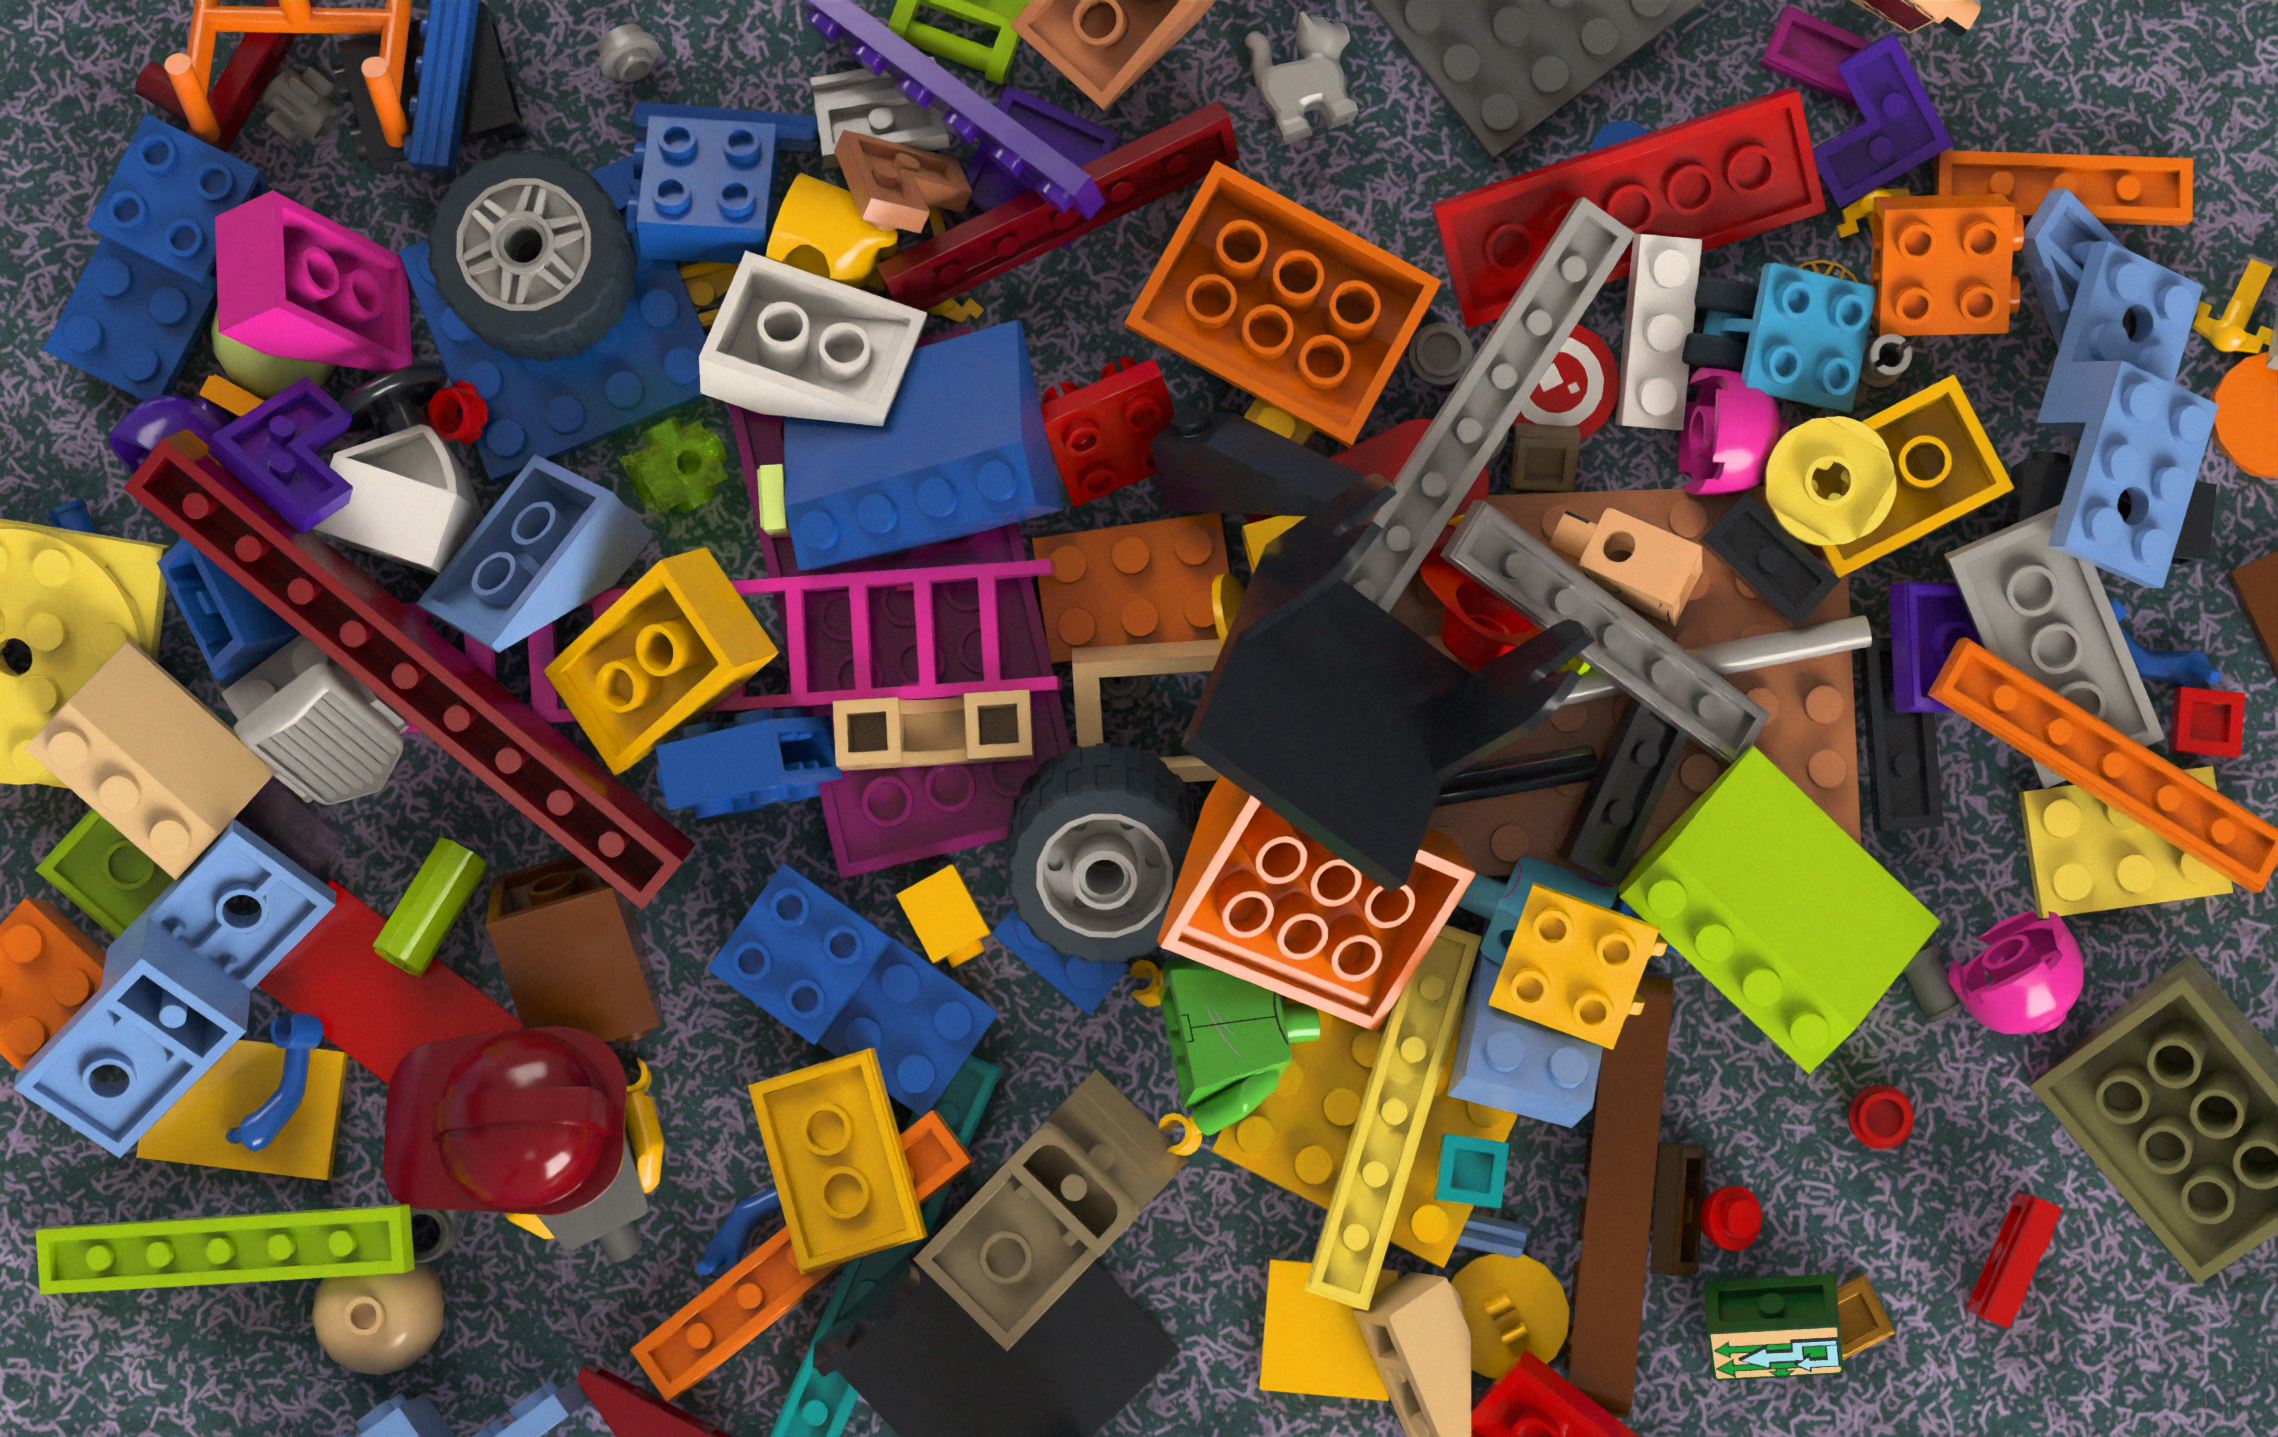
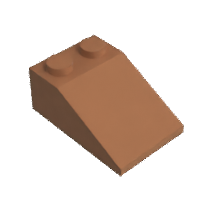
M1031 0L1010 27L1105 111L1203 17L1216 0Z

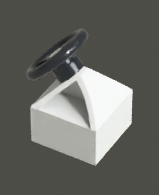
M424 362L396 369L361 385L337 402L343 410L352 415L348 433L375 428L379 438L334 453L330 467L353 486L350 502L312 528L336 543L439 576L474 532L481 512L475 491L463 467L445 441L433 428L429 427L430 423L421 407L446 385L448 372L444 366L439 363ZM420 383L418 386L408 387L410 385Z

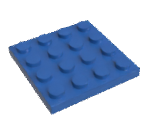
M632 155L589 172L597 179L603 190L607 192L626 224L629 194H640L641 180L634 179ZM631 233L634 240L632 243L633 250L637 255L638 271H635L634 284L636 286L632 300H628L624 309L625 314L619 323L612 326L605 334L606 337L596 345L592 344L581 350L582 353L569 358L563 356L553 358V361L542 362L531 358L521 360L510 357L498 348L496 350L491 348L452 312V309L441 298L435 287L437 285L435 277L430 273L427 257H430V249L427 239L398 250L439 355L448 372L452 387L456 381H467L477 388V394L486 401L488 421L481 428L482 435L475 441L488 477L493 484L496 485L518 476L534 454L552 462L710 397L700 393L699 356L707 340V335L689 296L676 260L641 258L638 233ZM540 252L533 254L527 262L534 260Z

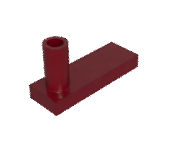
M266 0L263 7H280L278 0ZM309 0L311 7H315L319 0ZM247 32L211 93H207L208 103L220 129L219 138L210 145L226 153L228 152L299 33ZM155 61L148 63L136 81L135 93L189 124L165 67ZM190 127L186 133L195 137Z

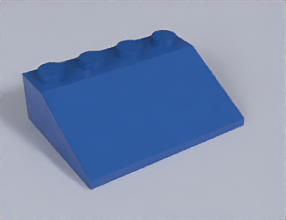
M1014 320L914 349L883 427L784 416L785 511L798 570L831 573L1063 510L1021 321Z

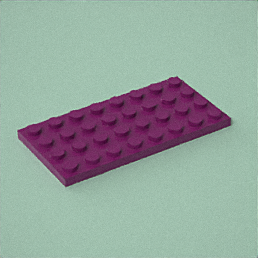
M968 326L919 338L915 349L972 333L971 327ZM728 403L769 578L1027 561L1019 525L1016 522L831 573L798 570L791 537L771 538L760 526L757 469H760V465H784V416L760 414ZM1031 577L996 579L1002 680L1055 676ZM978 580L932 583L938 684L984 681ZM897 587L868 588L874 688L901 687L902 683L919 682L914 590L897 591ZM849 589L804 592L810 692L855 690ZM773 594L789 662L785 594ZM1059 691L1031 693L1035 760L841 770L842 779L819 784L821 803L839 879L843 880L1007 840L1010 811L1014 799H1017L1021 793L1023 783L1030 775L1033 776L1040 769L1041 764L1052 757L1056 758L1065 754L1068 749H1072ZM833 706L804 708L805 717L830 716L834 734Z

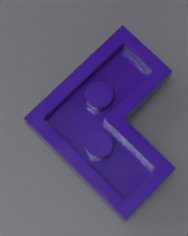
M1893 32L1835 63L1838 72L1864 120L1812 148L1816 167L1840 209L1954 145Z
M307 376L210 437L207 453L302 535L350 502L353 486L320 459L316 453L349 432L352 415L343 410L334 399Z

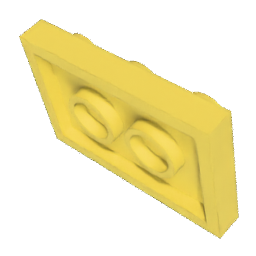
M2213 766L2183 770L2217 791ZM2076 785L2019 793L2038 919L2050 918L2048 911L2057 913L2059 916L2233 893L2232 881Z

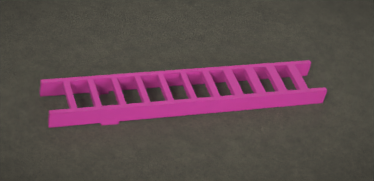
M1050 559L730 581L740 597L785 594L791 694L746 697V684H743L738 690L704 714L744 712L765 708L775 710L793 707L833 706V701L893 697L903 700H929L964 696V693L1029 690L1030 693L1063 691L1062 678L1058 676L1002 680L996 579L1055 575V562ZM978 580L984 681L938 684L932 583ZM897 587V591L914 590L919 682L902 683L901 687L874 688L868 588ZM630 588L608 589L577 608L593 607V622H595ZM849 589L855 690L810 692L804 592ZM417 603L403 604L428 626H430V618H435L423 611ZM556 620L528 635L532 710L548 724L577 723L578 721L569 708L561 709V696L543 671L558 657ZM464 634L465 656L496 680L495 650ZM406 719L410 728L402 734L423 733Z

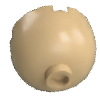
M427 1262L414 1263L415 1269L406 1273L323 1278L315 1292L312 1320L317 1340L332 1360L352 1372L381 1376L406 1369L430 1352L443 1329L445 1305L440 1280Z

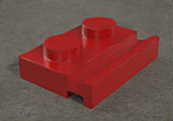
M2016 1193L1964 1310L2000 1326L2010 1328L2015 1314L2024 1302L2028 1285L2038 1262L2052 1239L2055 1224L2062 1208L2039 1197L2035 1198L2030 1195Z

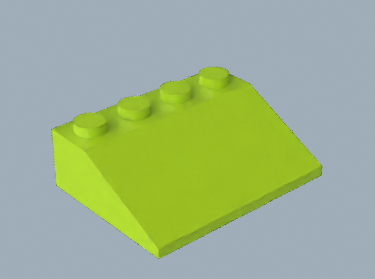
M1754 744L1626 871L1620 886L1617 885L1619 896L1647 923L1658 926L1659 934L1808 1074L1821 1064L1859 1026L1941 923L1929 909Z

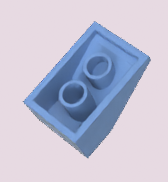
M534 454L420 598L417 605L426 613L499 653L613 587L625 571L634 563L639 553L653 537V534L612 491Z
M1482 917L1479 936H1482L1471 971L1447 1096L1573 1128L1593 1108L1603 1046L1488 1005L1501 965L1485 957L1480 950L1491 920Z

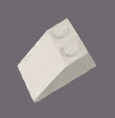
M745 251L699 356L700 393L760 414L883 427L926 323L927 313Z

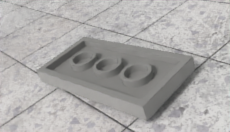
M2060 505L1944 554L1979 641L1984 649L2144 747L2165 739L2095 566L2048 546ZM2028 756L2038 782L2044 789L2066 780Z

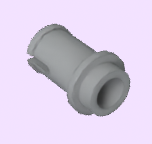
M1886 334L1867 340L1859 379L1864 384L1872 387H1886L1893 384L1910 365L1912 360L1911 347L1908 346L1903 350L1900 346L1906 339L1897 334ZM1879 352L1884 353L1888 357L1889 367L1884 364L1879 367L1875 365V362L1880 359Z

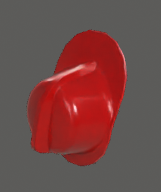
M1443 549L1430 550L1420 564L1419 570L1425 584L1444 604L1441 619V640L1453 655L1473 669H1480L1543 632L1440 556Z

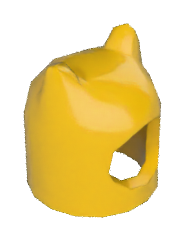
M800 172L794 179L782 203L770 236L765 257L856 289L883 292L885 288L876 265L879 264L883 247L896 244L898 235L896 230H881L862 220L850 191Z

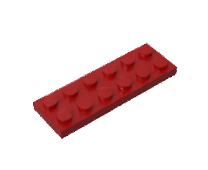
M1793 87L1430 204L1461 322L1466 328L1501 317L1575 201L1582 197L1588 199L1636 234L1702 239L1701 252L1827 212L1800 93ZM1633 238L1603 284L1630 275Z

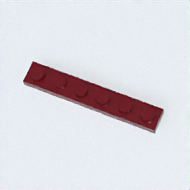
M1218 100L1079 167L1092 177L1106 201L1090 221L1071 207L1065 214L1060 213L1033 189L877 264L876 266L888 299L924 312L1208 175L1215 161L1227 166L1239 160L1230 115Z

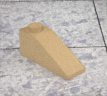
M1409 1272L1374 1295L1368 1311L1354 1308L1352 1311L1406 1437H1471V1333L1462 1315V1299L1457 1290L1448 1282L1447 1277Z

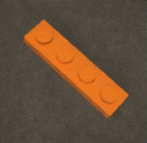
M1945 150L1934 156V195L2003 194L2015 206V212H2021L2023 221L2031 220L2050 189L2067 188L2104 224L2186 226L2193 221V158Z

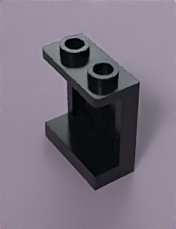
M484 2L479 3L459 145L497 135L502 142L527 136L495 17ZM422 19L412 21L409 24L400 103L411 134L414 119H410L409 104L411 96L418 94L419 80L415 79L414 73L417 56H423L425 41L420 39ZM365 34L337 42L342 63L334 65V74L343 100L345 102L353 101L358 123L350 125V134L357 156L361 162L369 160V163L383 176L394 173L393 163L409 158L404 157V146L399 148L392 147L385 140L361 70V66L366 59L374 56L379 57L382 35Z

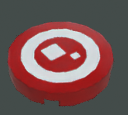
M1577 323L1510 426L1513 433H1515L1516 423L1579 427L1580 442H1583L1605 424L1617 403L1620 377L1614 355L1597 334Z

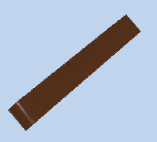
M1647 970L1643 971L1635 992L1645 999L1641 1014H1629L1626 1017L1613 1050L1603 1047L1593 1108L1589 1111L1595 1113L1593 1134L1587 1133L1583 1176L1589 1177L1587 1198L1581 1197L1576 1240L1582 1241L1580 1262L1574 1261L1570 1305H1576L1574 1326H1568L1564 1369L1569 1370L1568 1382L1615 1418L1624 1419L1629 1418L1634 1393L1673 996L1672 974Z

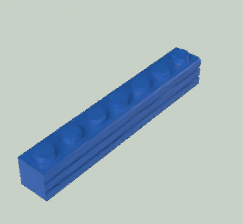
M426 0V2L430 3L428 17L422 18L420 25V39L425 41L423 56H417L414 70L415 79L419 80L418 94L411 96L409 104L410 119H414L412 134H407L405 137L404 157L409 158L408 163L416 171L455 176L479 0Z

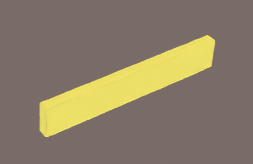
M1444 925L1390 1010L1303 1291L1368 1311L1482 936Z

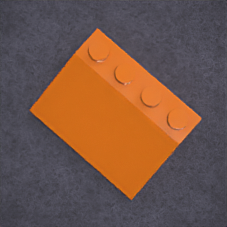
M1215 161L1125 320L1124 327L1351 448L1429 310L1442 281L1228 166Z
M1220 775L1204 802L1157 942L1164 949L1377 1032L1477 873L1452 837L1427 827L1406 885L1389 893L1230 780Z

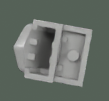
M299 634L221 693L238 720L233 729L242 743L265 761L273 775L298 794L306 803L315 800L324 805H332L380 792L403 752L404 744L400 734L410 728L404 716L303 634Z

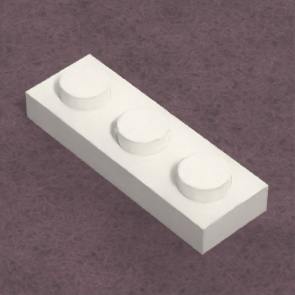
M1635 234L1633 237L1615 425L1683 431L1690 365L1682 361V354L1687 335L1693 333L1694 299L1698 285L1702 239Z

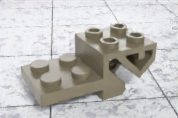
M1096 1068L913 1260L1008 1351L1095 1259L1099 1258L1140 1215L1139 1211L1170 1182L1186 1164L1189 1157L1168 1152L1167 1149L1175 1144Z

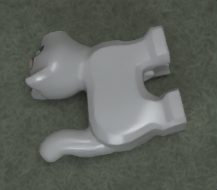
M1305 11L1299 13L1296 44L1304 60L1275 66L1273 63L1272 47L1265 35L1259 31H1252L1245 38V44L1252 51V72L1262 103L1275 120V127L1281 141L1285 145L1313 135L1308 120L1303 116L1308 111L1319 109L1328 130L1354 121L1355 116L1358 115L1356 102L1347 95L1345 75L1340 65L1341 53L1350 42L1349 32L1344 23L1334 22L1322 14L1308 16Z

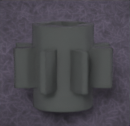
M312 66L307 68L303 76L292 68L287 69L272 81L263 96V106L272 112L265 119L264 123L294 148L297 147L302 138H305L312 145H317L333 132L342 117V107L334 102L340 91L334 86L333 82Z

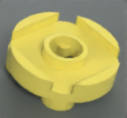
M1842 416L1811 419L1789 430L1775 445L1764 471V500L1771 509L1778 524L1795 538L1818 546L1847 544L1871 533L1889 513L1897 490L1894 464L1889 456L1890 452L1884 440L1867 425ZM1833 463L1843 468L1840 480L1847 484L1846 491L1843 495L1832 492L1826 499H1823L1816 494L1819 484L1812 479V475L1816 468L1826 471Z

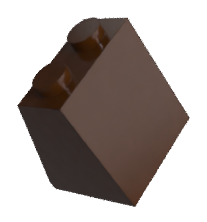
M573 854L493 877L486 928L523 1029L564 1026L588 1032L603 1042L616 1039L617 1042L626 1043L646 1036L651 1032L652 1028L661 1025L660 996L634 905L629 899Z

